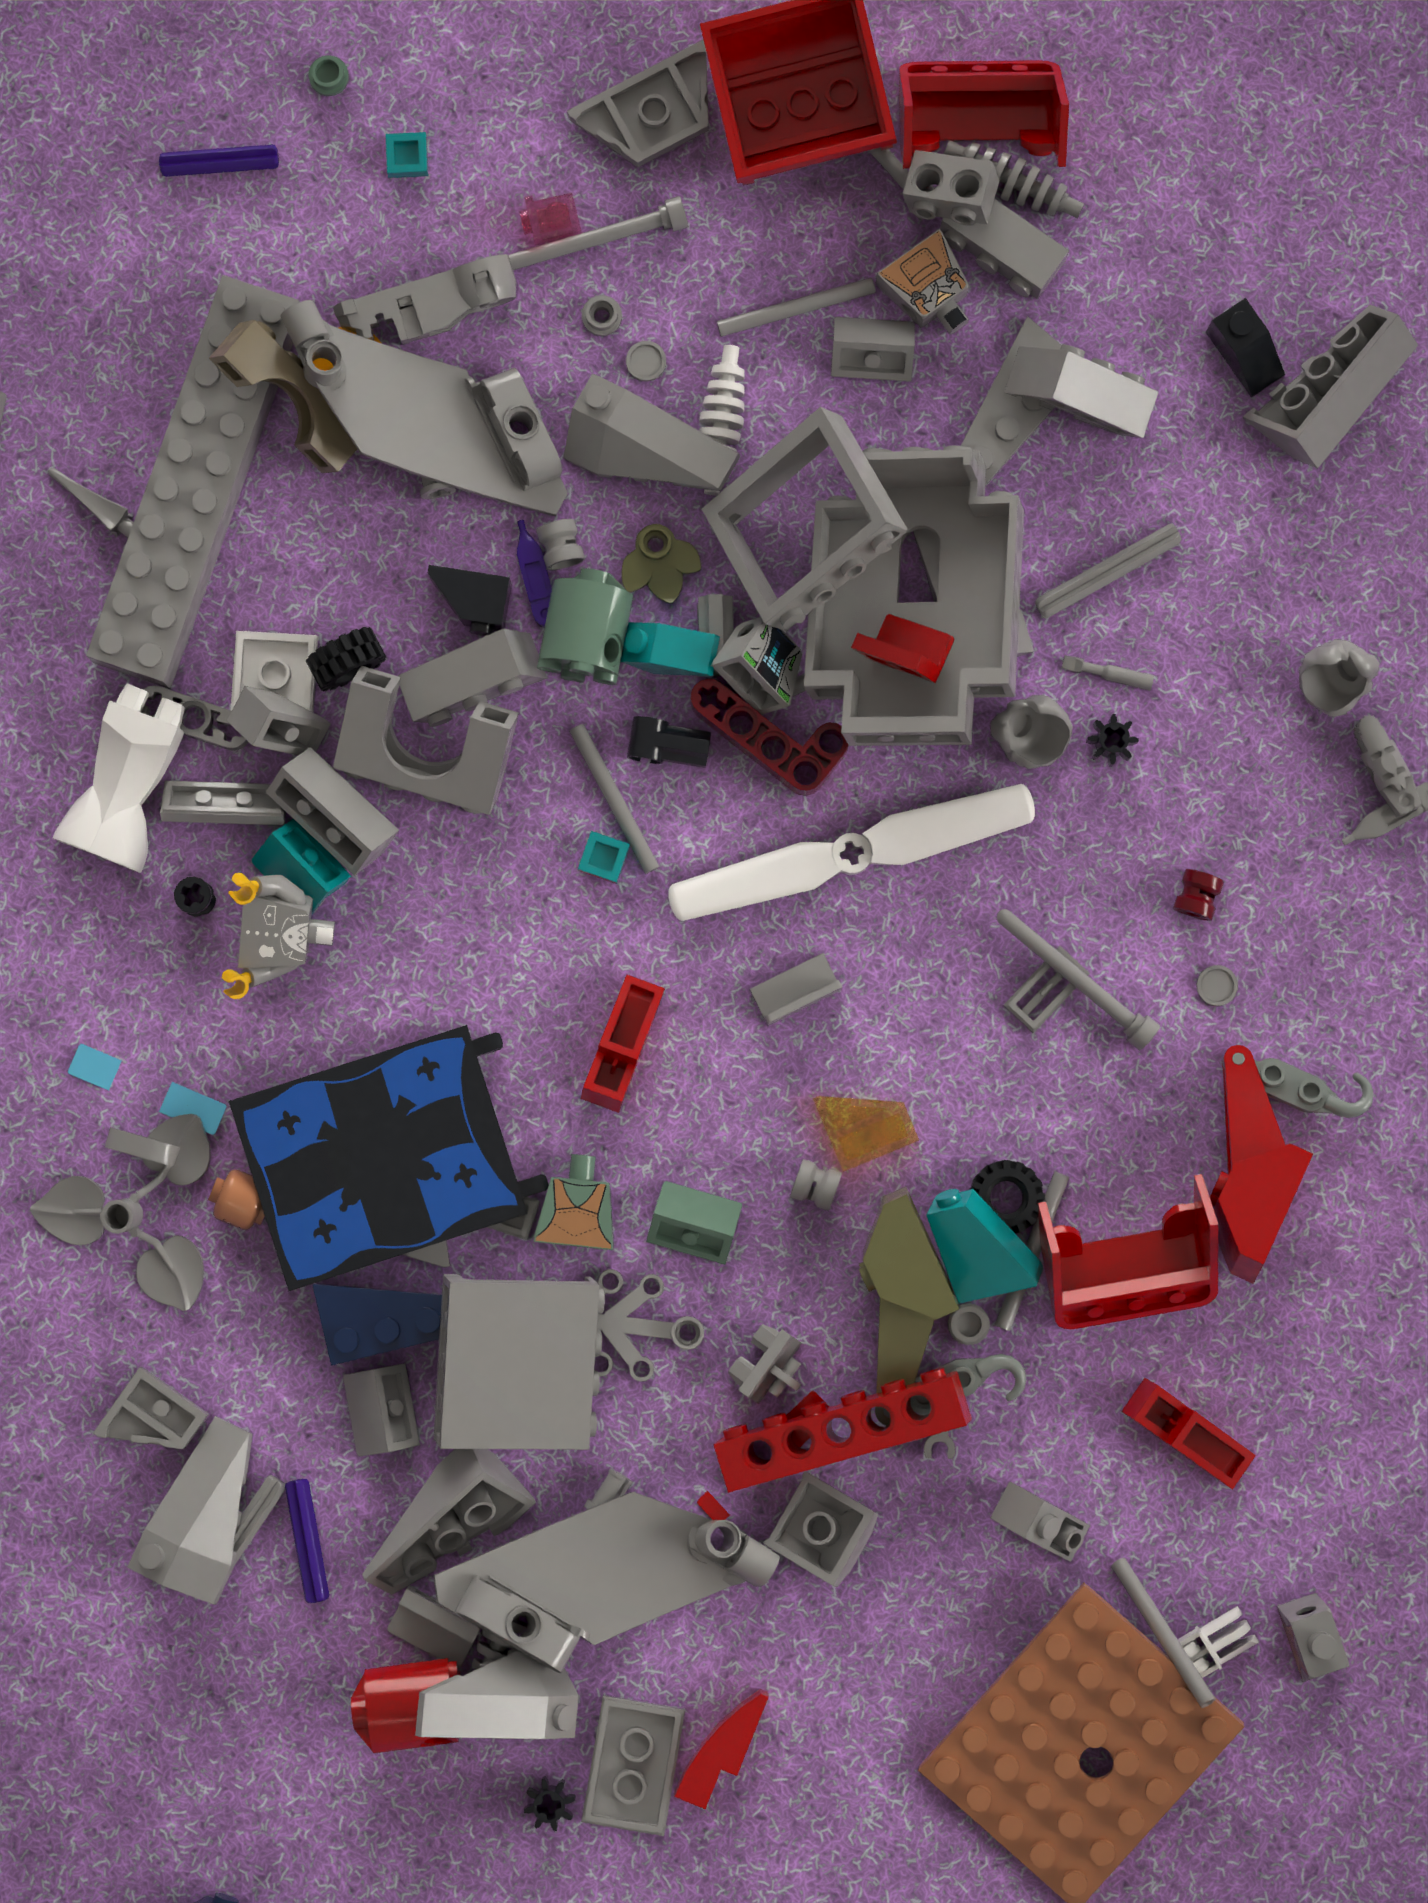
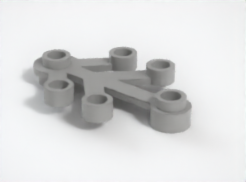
M613 1269L603 1271L597 1281L599 1289L604 1290V1295L618 1292L623 1286V1277L620 1272ZM612 1273L618 1277L619 1283L615 1289L609 1290L604 1287L603 1278L606 1274ZM654 1274L644 1276L635 1290L604 1314H598L597 1330L603 1332L628 1364L632 1378L640 1382L651 1378L654 1372V1365L649 1358H645L639 1353L625 1334L673 1339L679 1348L685 1350L696 1348L704 1338L702 1323L692 1316L681 1317L675 1323L627 1317L648 1299H655L663 1293L664 1282L659 1276ZM653 1278L659 1282L660 1289L656 1294L650 1295L645 1292L644 1283L647 1279ZM687 1324L692 1325L696 1330V1336L690 1341L683 1340L680 1336L681 1327ZM601 1351V1354L595 1355V1358L597 1356L605 1357L609 1362V1366L606 1371L598 1372L599 1377L606 1376L613 1368L612 1357L608 1353ZM638 1361L648 1363L650 1371L647 1376L639 1377L634 1373V1365Z

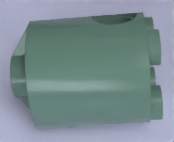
M583 568L580 570V574L574 578L554 579L537 669L552 673L561 672L560 678L568 681L584 683L585 676H591L595 682L617 685L633 594L628 592L612 574L596 569Z

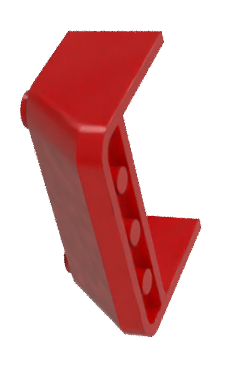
M1043 60L909 62L900 66L899 120L903 169L910 168L911 156L913 157L915 150L932 152L940 147V141L1020 140V145L1027 149L1029 154L1047 156L1054 152L1058 167H1066L1069 101L1058 64Z
M1202 1174L1194 1175V1203L1177 1204L1170 1208L1162 1218V1230L1082 1243L1080 1232L1076 1228L1065 1225L1053 1227L1047 1203H1038L1041 1252L1055 1322L1059 1327L1070 1330L1192 1309L1205 1306L1216 1298L1218 1294V1221Z

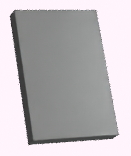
M603 1695L581 1822L664 1836L685 1714L684 1708Z

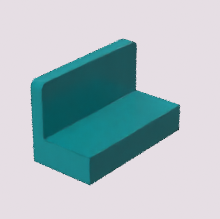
M294 819L272 832L251 860L253 865L264 876L283 875L302 889L305 895L313 898L312 914L326 897L340 889L351 878V875L331 853Z

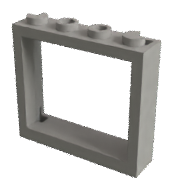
M819 407L702 508L764 624L788 631L796 623L801 624L805 620V616L819 604L831 600L836 594L837 589L849 579L861 575L865 571L866 565L878 555L891 550V545L908 531L844 418L823 407ZM830 446L872 521L777 599L737 524Z

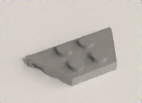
M704 40L567 110L569 120L636 167H640L709 131L707 58Z

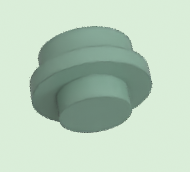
M326 55L319 57L312 63L308 77L312 88L317 93L323 96H335L346 88L349 81V72L347 66L340 58Z

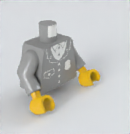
M235 873L233 875L232 881L241 888L237 891H229L228 894L237 904L243 905L238 968L244 969L242 974L233 969H227L222 973V979L227 983L236 981L233 987L225 989L223 993L232 999H240L247 994L249 987L252 988L295 970L299 965L305 964L309 943L332 946L335 921L311 919L313 898L305 895L302 889L283 875L254 876L250 880L243 873Z

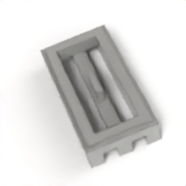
M1061 946L1056 949L1087 976L1090 974ZM1045 961L1003 1005L1032 1033L1076 989L1073 984L1069 983L1033 1021L1028 1014L1063 978L1057 972L1021 1010L1016 1003L1051 967Z

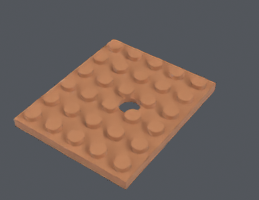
M1083 1582L918 1767V1771L1065 1902L1085 1903L1245 1726L1244 1722L1217 1698L1209 1706L1201 1708L1168 1655ZM1089 1747H1103L1111 1754L1113 1766L1109 1773L1102 1777L1089 1776L1080 1766L1079 1761L1082 1753Z

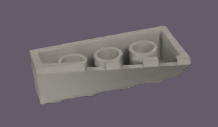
M1369 305L1330 339L1332 347L1323 354L1315 357L1312 355L1301 365L1304 371L1287 386L1280 383L1269 393L1272 399L1259 411L1253 407L1243 416V419L1293 459L1318 469L1417 348V342L1398 314Z

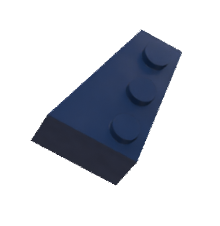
M312 1284L331 1366L439 1340L442 1294Z

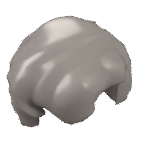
M1334 639L1305 654L1299 668V687L1306 702L1331 717L1346 715L1361 697L1371 692L1372 680L1378 675L1380 663L1374 655L1368 654L1355 643Z
M1032 695L1026 699L1012 700L1007 704V709L997 714L990 723L991 736L998 742L1001 749L1004 750L1008 760L1028 769L1050 766L1055 760L1060 758L1068 747L1073 727L1064 709L1051 697L1045 695Z

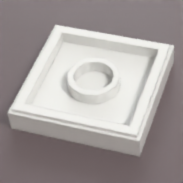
M236 631L231 711L244 686L275 692L314 712L316 680L306 663V659L318 649L319 637L317 635Z

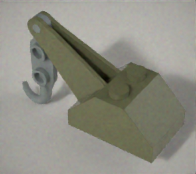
M905 1186L883 1196L863 1249V1262L859 1263V1272L868 1291L876 1289L880 1297L876 1394L882 1392L881 1385L891 1381L904 1379L906 1385L922 1381L920 1375L917 1376L934 1320L959 1310L954 1290ZM1005 1354L991 1355L986 1358H958L937 1367H944L946 1374L954 1371L958 1372L965 1397L973 1394L992 1373L1001 1369L1010 1371L1015 1378L1013 1389L1006 1395L1007 1401H1012L1020 1396L1025 1389L1027 1380L1025 1369L1021 1363L1014 1357ZM921 1395L911 1397L913 1411L921 1414L930 1413L931 1405L925 1397ZM875 1407V1415L878 1421L886 1426L890 1425L891 1417L889 1412L883 1407Z

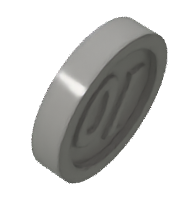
M640 341L629 349L626 356V366L629 373L635 379L645 382L653 381L664 372L666 355L658 344L652 341Z
M1213 965L1200 973L1196 988L1199 997L1205 1003L1211 1006H1223L1231 1002L1236 996L1238 981L1235 974L1229 968Z

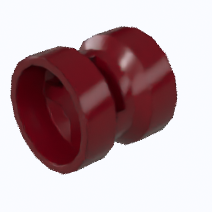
M1186 869L1181 881L1184 888L1182 894L1176 897L1173 909L1200 920L1212 921L1216 910L1213 902L1215 896L1221 893L1224 881L1205 872Z

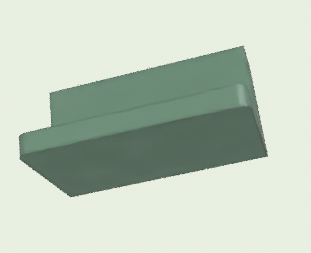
M665 1181L663 1182L646 1242L725 1265L742 1209V1203Z

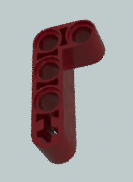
M704 679L694 685L691 691V707L698 718L798 795L808 796L819 790L848 751L849 744L841 733L842 726L837 723L828 722L822 724L802 747L721 682L715 679ZM712 692L717 693L716 703L724 710H726L728 703L733 705L726 711L722 722L717 720L720 717V710L714 705L709 704L706 708L701 706L702 697L700 694L704 693L709 696ZM737 716H745L750 719L753 727L746 734H736L730 729L729 724L731 720ZM827 734H833L841 740L842 747L835 753H827L819 745L820 738ZM777 741L782 744L785 753L779 759L770 760L763 755L762 746L766 742ZM809 766L816 772L817 778L812 784L802 785L795 780L794 771L798 767Z

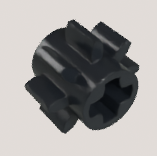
M1116 714L1110 716L1108 724L1105 726L1101 721L1096 720L1093 723V727L1098 732V735H1092L1086 739V743L1095 744L1097 749L1092 759H1098L1102 755L1108 758L1109 767L1115 764L1116 757L1119 755L1128 761L1132 755L1126 747L1128 745L1133 746L1139 742V738L1130 737L1128 730L1132 722H1126L1124 725L1118 723ZM1105 732L1109 736L1115 733L1119 734L1121 738L1117 743L1118 746L1112 745L1110 748L1105 746L1104 742L1107 739Z
M544 1776L541 1782L542 1788L539 1791L531 1787L527 1789L526 1793L528 1796L535 1800L534 1803L524 1807V1813L534 1812L537 1817L535 1822L536 1829L544 1822L551 1823L553 1831H557L558 1820L561 1817L566 1820L573 1818L572 1812L566 1809L565 1806L574 1802L576 1795H565L562 1790L565 1784L564 1779L560 1780L557 1786L549 1785L547 1777ZM550 1794L553 1801L560 1800L561 1803L557 1804L555 1813H549L547 1807L540 1808L539 1805L543 1803L544 1795Z

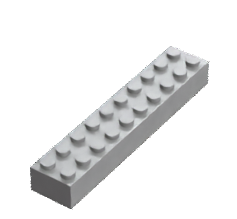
M222 275L86 654L94 664L171 689L278 386L265 381H260L254 385L236 387L209 357L240 322L250 320L263 322L270 327L276 335L275 341L285 351L291 352L293 342L280 315L290 306L299 303V300Z

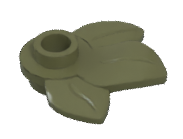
M651 524L644 527L638 533L635 542L636 549L623 560L622 582L624 588L630 593L648 585L650 591L657 598L672 604L682 590L683 574L701 571L700 556L692 544L675 539L672 531L666 526ZM658 538L662 540L663 548L658 552L651 551L648 548V543L651 539Z

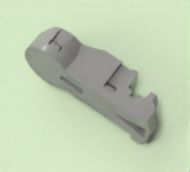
M500 254L475 260L445 272L363 297L348 299L338 303L333 309L342 328L356 332L357 335L373 341V329L379 327L378 319L384 318L387 324L395 323L400 340L405 345L419 339L448 332L469 314L497 307L516 298L517 281L509 255Z

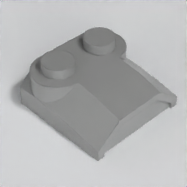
M804 1471L802 1481L770 1537L766 1538L763 1544L830 1585L838 1587L851 1572L872 1535L878 1513Z

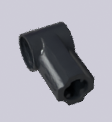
M633 717L627 752L628 759L640 761L641 758L651 759L650 763L662 764L663 761L706 768L711 732L671 726L665 720L652 717Z

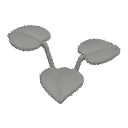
M184 1114L170 1118L157 1126L147 1138L179 1146L174 1167L142 1158L144 1164L149 1169L157 1171L159 1174L139 1191L131 1194L129 1198L113 1200L104 1206L105 1195L96 1182L85 1176H72L56 1183L40 1200L30 1207L31 1214L45 1230L69 1244H91L100 1239L104 1229L115 1234L129 1231L132 1237H138L153 1245L155 1249L144 1252L138 1260L136 1268L137 1282L143 1292L151 1299L173 1306L181 1311L191 1309L201 1292L204 1279L202 1256L196 1245L184 1236H172L161 1244L157 1238L141 1231L139 1226L143 1220V1210L138 1202L162 1183L166 1176L176 1185H188L198 1181L207 1171L211 1159V1150L201 1118L196 1114Z

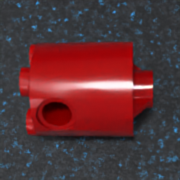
M449 1658L364 1670V1674L351 1697V1714L355 1732L374 1754L459 1742V1738L415 1736L419 1692L455 1675H461V1671L458 1670L457 1661H450Z

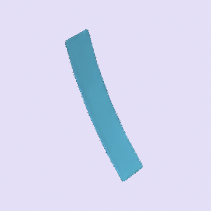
M80 1044L68 1069V1073L109 1091L122 1060ZM172 1082L159 1112L172 1118L184 1114H196L201 1118L205 1132L214 1135L227 1106Z

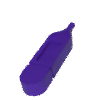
M524 520L517 521L520 531L517 558L534 620L540 627L545 628L552 586L542 550L526 530Z

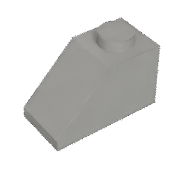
M244 686L227 719V722L252 746L294 755H300L309 747L316 752L331 725L323 717L275 692Z

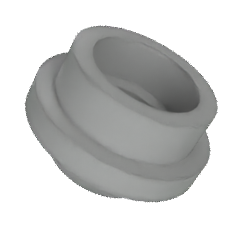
M598 295L585 303L582 309V321L590 333L596 336H608L619 328L622 321V311L616 300L609 296ZM605 310L609 313L610 317L604 323L597 322L594 318L596 312Z

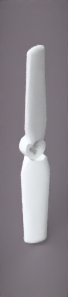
M1018 784L892 814L862 833V835L846 833L840 836L834 843L799 842L674 883L668 890L670 907L677 919L685 921L814 890L840 872L847 875H856L863 872L869 864L906 865L1029 824L1035 817L1034 801L1028 788L1024 784ZM852 843L855 849L861 848L863 854L858 856V864L851 865L849 859L842 860L840 854L845 852V844Z

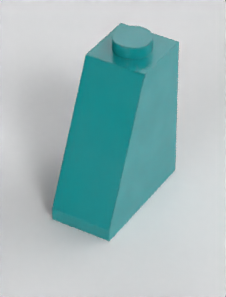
M949 1189L939 1193L934 1198L926 1216L958 1304L1037 1286L1044 1270L1042 1262L974 1189L959 1192L958 1189Z

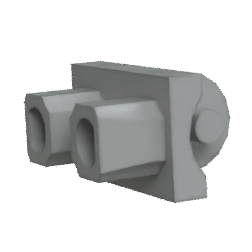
M762 1324L751 1343L765 1352L756 1366L740 1356L728 1371L733 1380L741 1386L738 1391L758 1404L768 1391L778 1398L786 1385H789L796 1391L802 1385L793 1378V1375L801 1366V1363L794 1359L793 1355L802 1343L783 1329L779 1332Z

